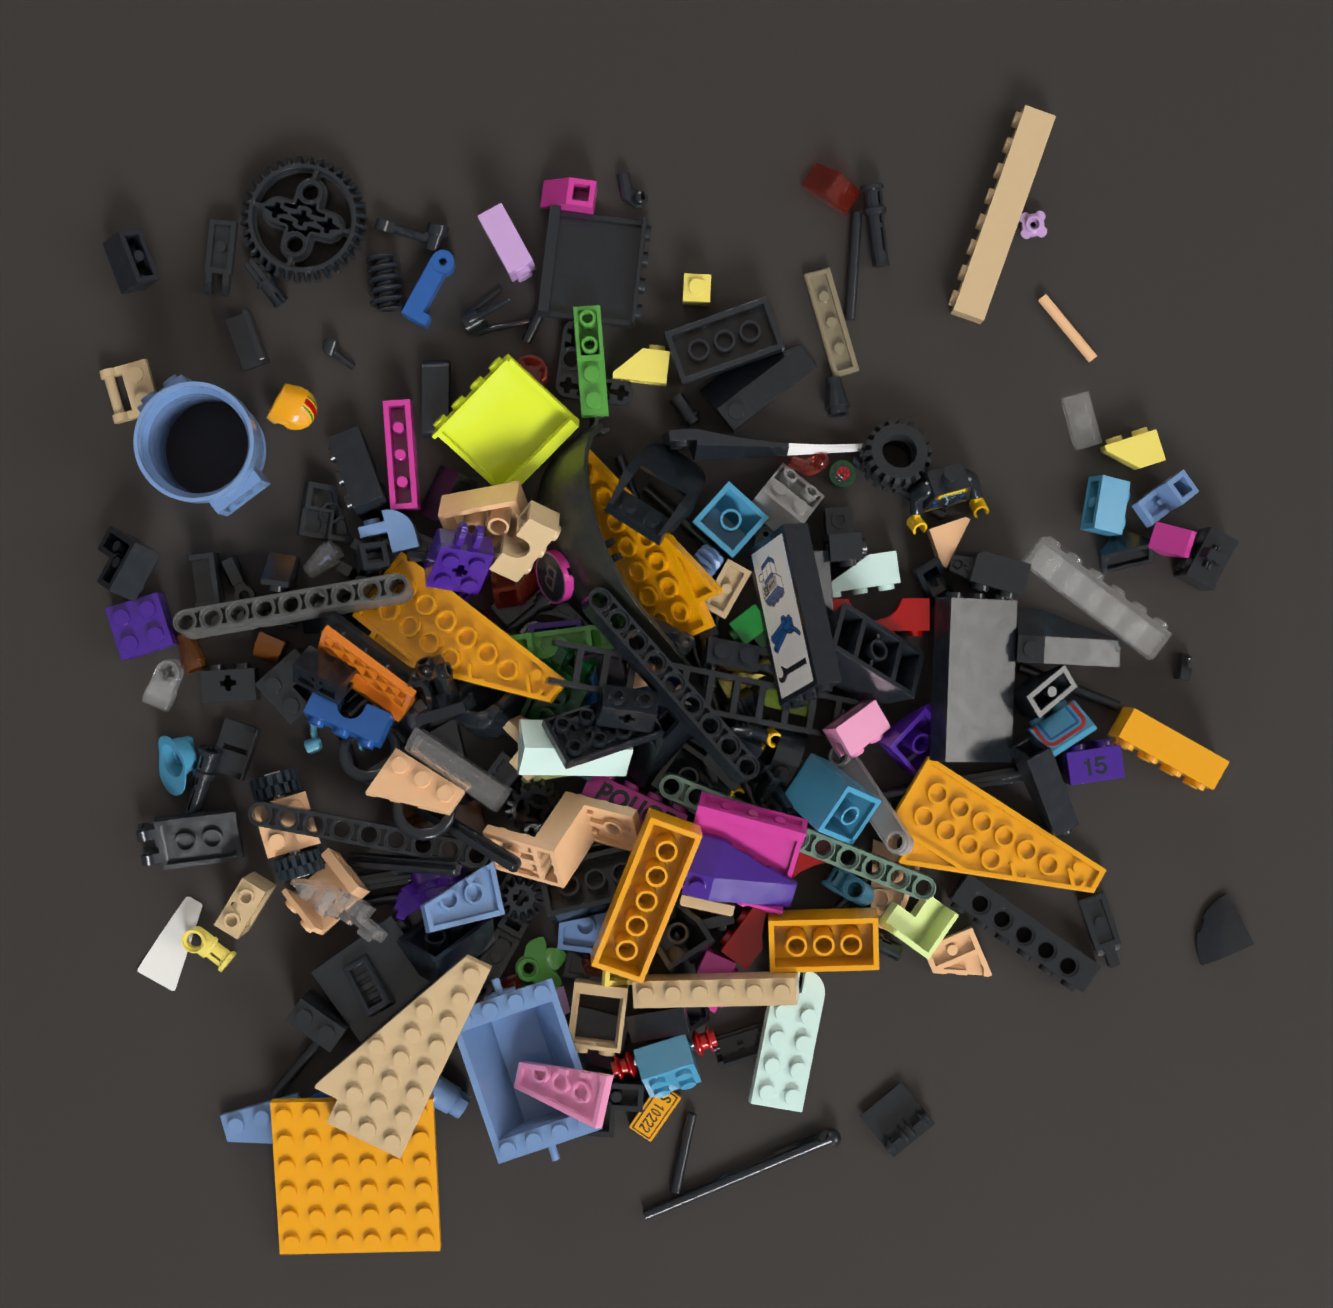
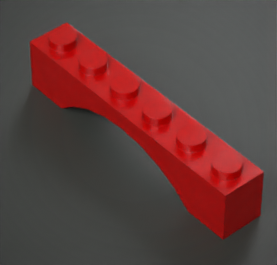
M808 823V827L815 829L811 824ZM819 840L815 845V851L818 853L827 851L829 847L828 841ZM799 852L792 878L801 871L825 862ZM744 907L735 919L738 924L733 931L728 929L719 941L722 944L720 947L721 952L745 970H748L763 949L762 934L767 912L754 907L749 909Z

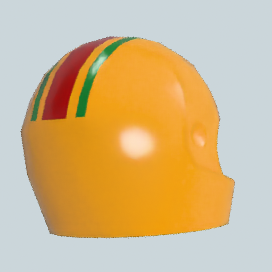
M285 383L266 418L273 424L280 423L284 425L287 429L302 430L310 426L316 418L317 403L314 396L307 389Z

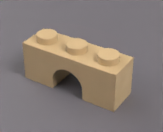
M531 500L517 518L516 536L521 539H514L504 534L493 548L494 558L489 570L515 582H518L524 574H529L535 560L538 557L542 558L548 544L558 538L561 532V526H559L560 513Z

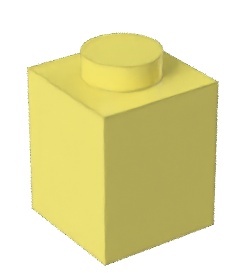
M684 273L682 305L709 306L711 275Z

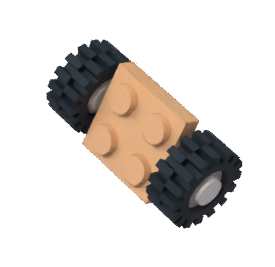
M296 767L265 774L263 777L249 781L255 802L274 797V800L269 802L311 809L306 791L286 797L281 795L302 788ZM257 806L254 809L257 820L264 821L268 818V810L264 806ZM285 811L282 813L281 822L284 825L292 826L295 824L296 817L293 812ZM310 817L308 827L313 831H317L314 817ZM259 827L268 859L290 853L288 856L272 861L278 882L300 878L325 869L319 847L300 851V849L321 843L320 838Z

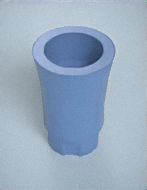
M440 1075L431 1094L434 1095L435 1108L445 1114L449 1113L455 1118H460L471 1098L468 1093L461 1090V1087L450 1082L442 1075Z

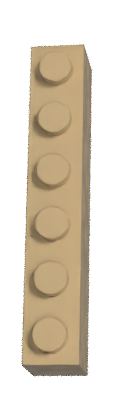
M798 972L646 974L643 984L632 981L634 1008L797 1005L799 1000Z

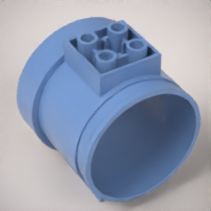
M173 375L163 383L164 387L157 393L154 391L150 392L141 399L142 404L137 407L140 415L135 425L133 438L135 458L145 478L161 493L184 502L210 503L217 514L229 516L271 484L262 473L267 451L263 430L244 404L231 393L209 383L192 381L183 375L178 377ZM207 402L229 404L239 414L247 431L248 451L245 462L237 476L224 487L208 493H191L175 479L169 468L166 457V443L169 432L175 421L185 411L196 405Z

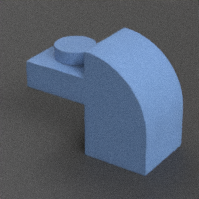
M1183 469L1143 495V498L1132 505V508L1148 528L1170 511L1183 505L1197 494L1199 490Z
M382 510L384 518L382 522H380L379 518H373L363 521L364 526L358 527L361 539L388 534L392 553L395 554L421 547L418 532L413 521L403 513L395 510Z

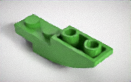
M600 305L573 307L582 418L609 416Z

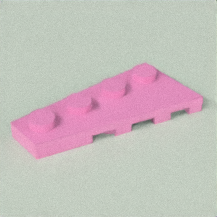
M522 1061L519 1062L513 1088L597 1129L603 1125L614 1075Z

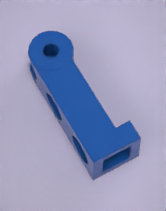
M439 250L433 254L401 312L403 317L425 329L429 327L432 321L430 315L426 314L445 278L452 275L456 268L454 257L449 251Z

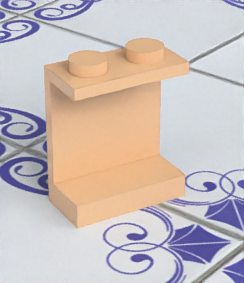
M330 848L321 854L326 862L324 864L325 869L317 871L295 892L286 888L281 891L287 899L285 901L287 907L293 913H298L301 917L300 924L309 933L315 932L320 935H324L370 892L342 855Z

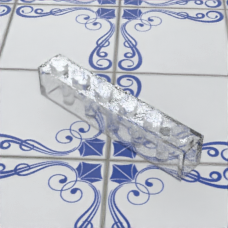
M1044 536L1039 537L1021 560L1032 564L1030 571L1143 657L1153 660L1172 635L1167 630L1168 625L1158 617L1152 619L1145 613L1147 609L1134 600L1131 603L1124 598L1126 593L1116 585L1112 584L1110 587L1103 582L1104 576L1093 568L1087 570L1081 565L1083 561L1072 552L1066 554L1060 549L1061 544L1051 536L1047 538Z

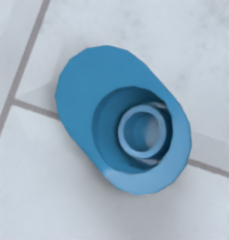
M164 735L158 740L159 774L166 790L170 794L177 796L185 790L186 775L196 766L197 755L191 736L171 739Z

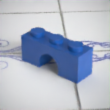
M312 692L303 711L310 724L318 728H323L324 725L332 728V732L335 735L347 739L348 736L358 740L357 743L367 749L372 750L373 746L378 749L382 748L394 723L391 713L366 704L363 712L358 717L352 719L345 718L341 715V708L345 697L340 705H337Z

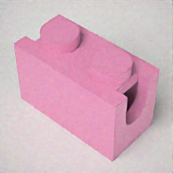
M866 700L858 703L822 730L838 757L847 754L848 757L855 758L864 752L866 745L881 740L883 733L891 728L876 700Z

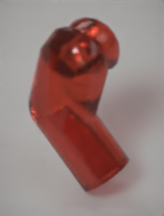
M819 453L805 460L793 455L788 467L805 475L812 476L828 467L829 457L825 453Z

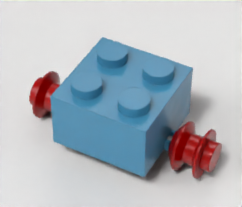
M705 1026L704 1033L699 1034L696 1030L693 1031L692 1041L688 1040L685 1034L633 1050L634 1058L627 1051L625 1052V1058L619 1059L615 1055V1061L610 1062L614 1077H620L621 1081H623L624 1075L630 1074L635 1078L637 1065L642 1082L650 1098H662L669 1095L671 1091L680 1088L682 1090L691 1089L696 1086V1083L702 1082L692 1050L695 1047L696 1052L703 1056L704 1050L708 1048L715 1052L713 1047L717 1046L718 1043L714 1030L708 1031L707 1026Z

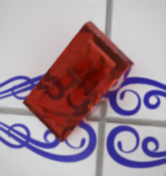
M819 163L815 164L801 185L845 216L861 194L841 172Z

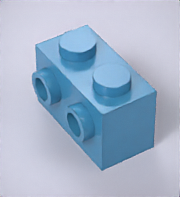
M1106 475L1089 477L1080 530L1105 536L1122 535L1126 524L1125 513L1130 499L1129 489L1131 482Z

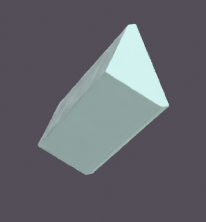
M519 719L517 775L626 776L633 747L565 769L541 725L543 720Z

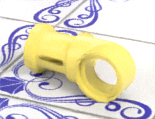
M200 926L191 927L181 938L182 946L186 951L197 953L202 958L207 957L219 967L218 970L220 972L227 967L236 955L235 951L230 952L218 942L219 939L216 936L214 937ZM191 933H196L201 937L202 942L200 946H194L190 943L189 935Z

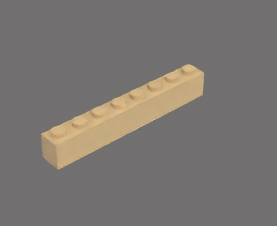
M1027 105L1024 106L1021 113L1016 111L1011 127L1015 128L1012 138L1007 137L1002 149V153H1005L1006 156L1003 164L998 162L993 178L997 179L994 189L989 188L984 203L988 204L985 214L980 213L975 229L979 230L976 240L971 239L966 252L967 255H970L967 265L962 264L957 280L961 281L958 291L953 290L948 305L952 306L950 314L978 324L984 321L1056 118L1055 115Z

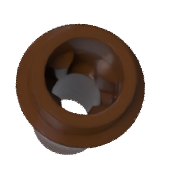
M182 634L177 636L181 668L185 669L186 674L196 673L207 667L205 663L207 658L196 640L186 638Z

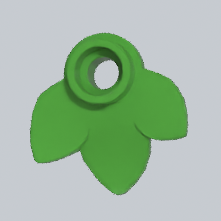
M544 937L534 938L526 945L525 954L517 960L515 965L516 974L521 980L533 981L534 983L552 978L555 988L562 985V980L556 970L564 963L567 953L553 947L546 948ZM526 963H531L534 966L532 972L524 970Z

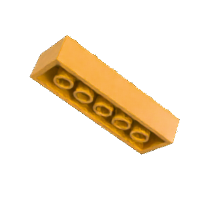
M652 808L648 809L591 951V966L643 984L703 835L700 825Z

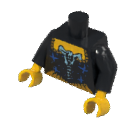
M962 463L926 472L910 490V514L912 516L907 519V526L913 534H916L918 526L923 533L926 532L927 524L921 518V514L924 512L968 501L969 499H972L969 506L976 518H978L976 512L981 508L984 509L987 515L989 509L982 498L983 493L978 475L969 469H964Z

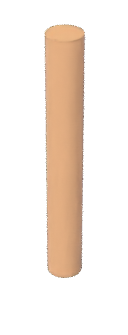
M1045 294L1040 298L1038 302L1085 359L1091 362L1097 357L1096 353L1049 296Z

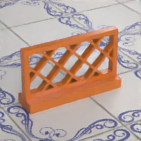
M327 625L324 628L317 649L356 668V674L350 680L354 683L352 689L379 709L391 713L394 720L399 722L415 702L414 696L417 691L411 686L408 687L407 683Z

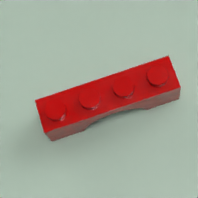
M930 598L899 599L896 608L890 615L875 621L895 634L896 631H907V636H923V631H930ZM833 599V611L845 602L851 605L849 599Z

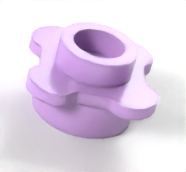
M1037 211L1035 214H1028L1027 212L1021 214L1019 221L1021 222L1022 231L1020 234L1024 239L1036 236L1042 238L1047 234V228L1044 226L1046 215L1043 211ZM1032 222L1035 223V227H1031Z

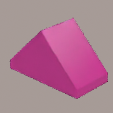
M1156 521L1148 548L1163 556L1189 558L1197 532Z

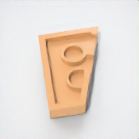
M396 748L365 794L450 816L465 794V791Z

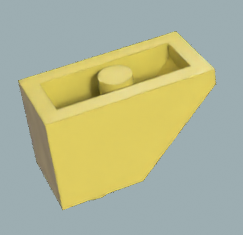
M649 345V349H641L613 372L612 378L625 382L666 386L670 351H665V346Z

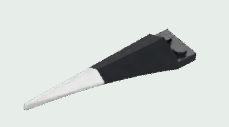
M700 429L668 430L662 435V444L670 446V450H683L689 447L694 461L862 451L863 445L772 442L735 437Z

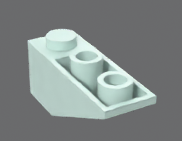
M896 551L866 555L856 563V566H851L831 581L832 598L842 597L841 591L848 590L852 591V595L868 593V587L878 586L879 591L895 589L894 584L901 583Z

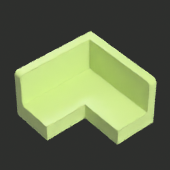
M934 897L929 900H919L910 913L892 901L879 919L878 924L929 960L958 918V914L944 906Z

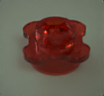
M591 953L586 954L581 960L583 969L591 977H601L602 970L591 966Z

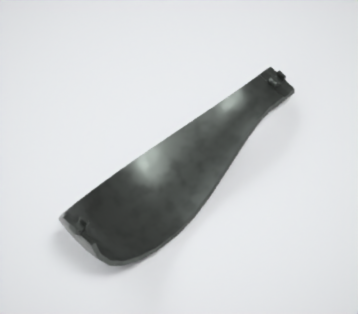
M592 417L589 426L581 434L556 452L543 473L537 503L560 513L559 526H561L558 538L555 541H551L546 550L556 549L568 560L570 568H567L568 574H572L574 578V590L567 602L589 625L594 624L582 611V600L593 589L598 587L605 588L671 662L691 666L686 657L663 632L633 594L620 574L606 546L598 525L591 497L588 455L594 436H602L608 433L610 429L609 427L604 429L602 423L598 424V421L604 417ZM592 597L593 605L597 608H601L602 604L598 598ZM611 618L610 622H612L613 627L620 629L618 620ZM629 639L630 647L638 650L637 642ZM690 673L689 683L704 698L705 689L702 687V679L699 675ZM711 701V708L716 710L713 701ZM703 721V729L706 728L711 732V726Z

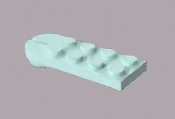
M798 972V978L800 975L802 977V984L799 988L797 1005L767 1006L748 1099V1102L751 1104L802 1112L825 998L824 984L814 972Z

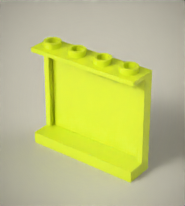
M507 354L503 359L497 357L488 367L490 372L484 378L479 376L471 384L470 389L472 391L466 397L461 395L452 404L451 407L454 410L448 416L442 414L433 424L435 429L432 437L434 439L437 437L442 439L492 486L520 481L522 485L579 427V419L514 358Z

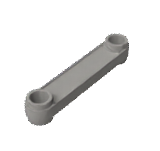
M832 748L829 752V761L882 800L869 822L886 848L896 855L910 853L914 847L913 838L859 757L850 758L845 754V760L841 763V757H838ZM902 837V845L898 849L897 840Z

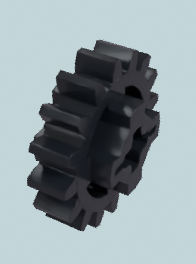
M541 778L539 783H535L534 779H531L529 784H525L521 780L519 781V788L512 786L511 794H506L505 813H507L509 822L514 821L515 828L523 825L524 832H527L529 828H534L535 833H537L539 827L543 826L562 798L560 789L554 788V783L552 782L545 785L543 778Z

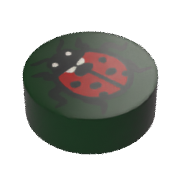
M837 461L829 469V479L836 487H848L856 478L855 467L848 461Z

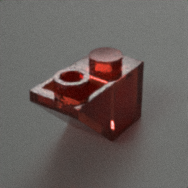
M535 560L529 574H524L518 582L490 570L496 609L523 605L540 589L536 576L537 560Z

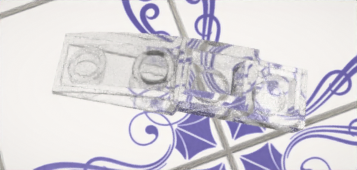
M292 879L290 882L297 889L295 894L307 903L311 901L316 905L313 910L324 918L328 916L336 919L340 918L350 926L354 924L359 928L357 933L369 942L373 939L382 943L388 935L387 932L370 919L376 909L363 899L321 881Z

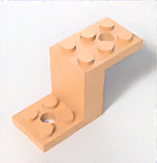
M566 791L535 837L487 825L482 833L486 838L518 856L522 862L517 872H510L494 862L495 869L564 888L594 842L632 851L641 829V822L637 809Z

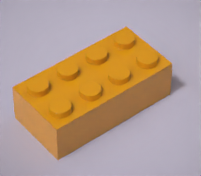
M1123 706L1108 735L1114 738L1112 743L1121 745V748L1125 750H1137L1136 756L1155 765L1157 762L1160 763V770L1178 778L1183 776V783L1201 791H1204L1205 788L1214 790L1229 764L1228 760L1135 708Z
M876 907L783 910L782 915L768 913L770 973L879 970V934Z

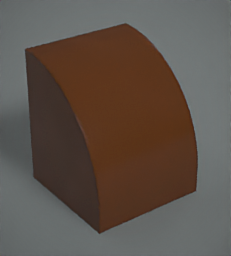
M260 631L254 645L253 656L277 665L283 659L290 642L266 631Z

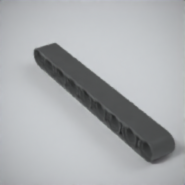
M393 573L184 609L175 614L173 626L176 631L186 638L199 639L328 617L335 611L338 614H346L404 604L413 598L415 590L404 575ZM404 583L403 591L394 594L395 587L398 584ZM373 588H378L376 596L368 598L369 591ZM351 592L350 600L342 603L343 595ZM321 597H325L323 605L315 607L316 601ZM298 601L297 609L289 612L290 605ZM272 606L271 613L263 616L264 609ZM245 610L244 618L237 621V615ZM219 615L218 622L211 625L212 618ZM193 619L192 626L185 630V624Z

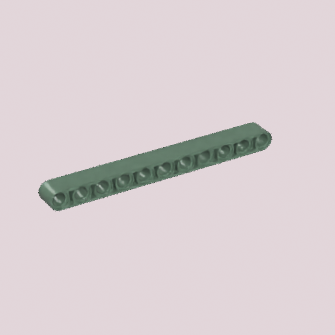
M672 772L662 775L658 783L662 796L694 810H697L699 802L694 803L689 800V793L693 789H700L705 793L751 804ZM675 779L679 785L675 792L669 793L663 789L666 780ZM807 826L804 843L801 845L800 852L919 900H929L934 896L936 884L927 874L903 864H898L893 860L856 845L847 844ZM819 840H827L829 847L827 851L818 853L815 851L816 843ZM852 850L854 853L852 861L848 863L841 862L840 856L842 852ZM877 860L879 863L878 869L873 873L866 872L867 862ZM895 870H902L904 874L903 879L898 883L891 882V874ZM921 880H927L929 884L928 889L922 893L916 892V884Z

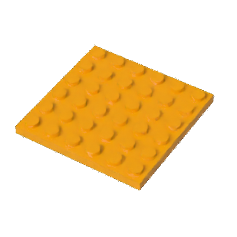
M434 1095L430 1096L400 1159L326 1123L337 1101L334 1097L281 1098L271 1100L270 1109L280 1254L441 1251Z

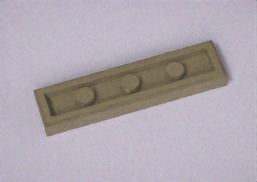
M830 267L804 274L803 277L832 377H842L859 372Z

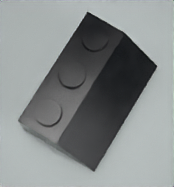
M493 918L426 933L424 921H421L397 939L398 946L419 976L431 983L438 980L467 954L477 958L496 943Z

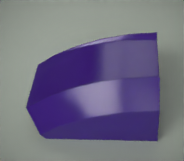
M931 704L920 707L906 715L883 734V738L877 742L894 762L912 777H915L925 758L930 756Z

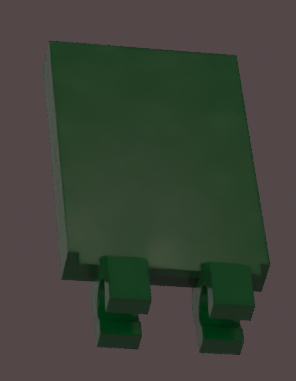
M558 647L555 655L546 658L544 663L564 679L571 681L573 667L568 663L573 658L576 650ZM591 656L587 657L586 661L583 659L579 683L592 685L593 681L589 678L594 674L599 662ZM564 687L552 703L527 698L520 715L529 720H543L585 706L591 692Z

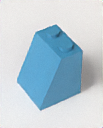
M813 753L810 754L785 792L793 808L804 819H807L808 823L818 832L850 845L854 844L882 802L880 798L833 763Z

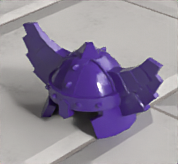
M462 866L461 874L457 877L412 873V883L400 890L401 893L395 899L397 903L394 910L398 912L395 918L404 920L412 912L421 909L420 906L465 878L467 870Z

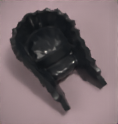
M511 630L508 633V635L517 634V632H515L514 630ZM457 680L456 687L460 698L473 695L476 706L465 713L455 715L454 718L466 731L473 733L477 737L480 736L485 740L489 738L498 739L500 735H506L507 732L503 727L509 720L520 715L528 697Z

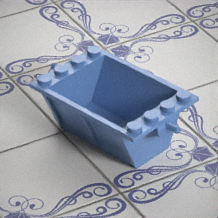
M499 977L494 978L491 982L495 992L485 996L484 1001L474 1004L457 1039V1043L498 1164L548 1148L552 1161H557L560 1159L556 1147L557 1144L601 1130L603 1127L594 1129L513 1088L518 1065L522 1061L583 1070L553 979L549 978L519 989L515 987L503 989Z

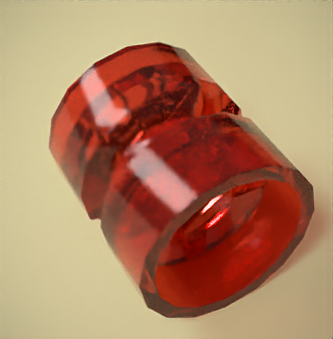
M525 355L517 360L541 385L547 386L549 371L541 358L535 355Z

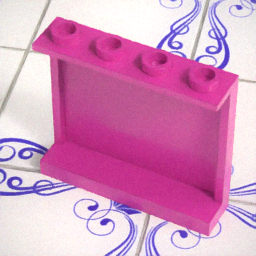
M701 792L693 823L701 826L702 833L724 838L732 843V847L744 854L748 852L754 856V860L764 866H771L792 878L800 848L806 836L808 820ZM737 903L740 906L762 909L767 913H777L780 915L783 913L782 906Z

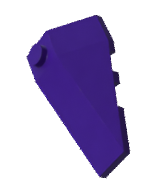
M702 833V839L685 878L681 894L707 901L782 907L791 906L797 886L795 880L771 866H764L754 860V856L748 852L744 854L732 847V843L728 840Z

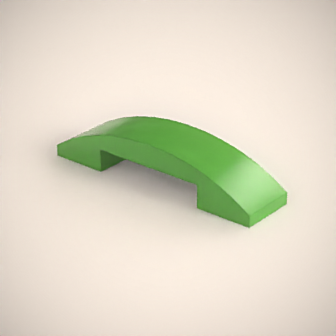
M595 625L510 635L536 657L542 659L555 655L558 647L551 645L554 639L616 650Z

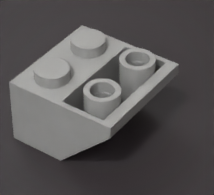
M782 463L752 502L769 517L764 524L775 531L783 524L805 523L825 496L793 469Z

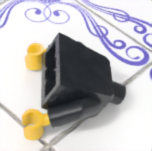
M740 725L730 727L756 759H758L766 746L763 744L764 742L771 748H775L777 744L771 741V738L773 736L781 737V734L774 728L765 730L754 726ZM706 728L704 729L705 732L711 734L709 730H707ZM722 742V751L729 755L728 745ZM707 754L702 762L705 764L704 770L711 786L735 797L733 793L737 791L744 794L741 784L733 782L710 755ZM740 763L739 768L741 773L747 775L748 770L746 765Z

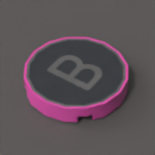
M556 549L546 550L542 558H537L536 576L540 589L546 599L553 604H560L571 598L574 590V578L572 574H568L567 568H570L568 560Z

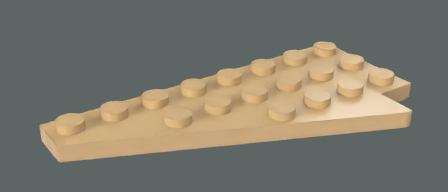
M467 954L321 1078L315 1085V1089L337 1099L326 1123L400 1159L492 966Z

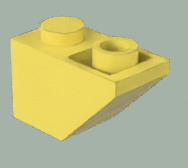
M1147 427L1132 431V437L1124 440L1121 435L1107 439V445L1100 447L1102 454L1133 470L1166 460L1157 430L1148 432Z

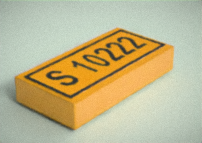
M671 1091L669 1095L662 1098H650L649 1096L643 1104V1112H638L629 1124V1128L651 1142L680 1101L681 1096L674 1091Z

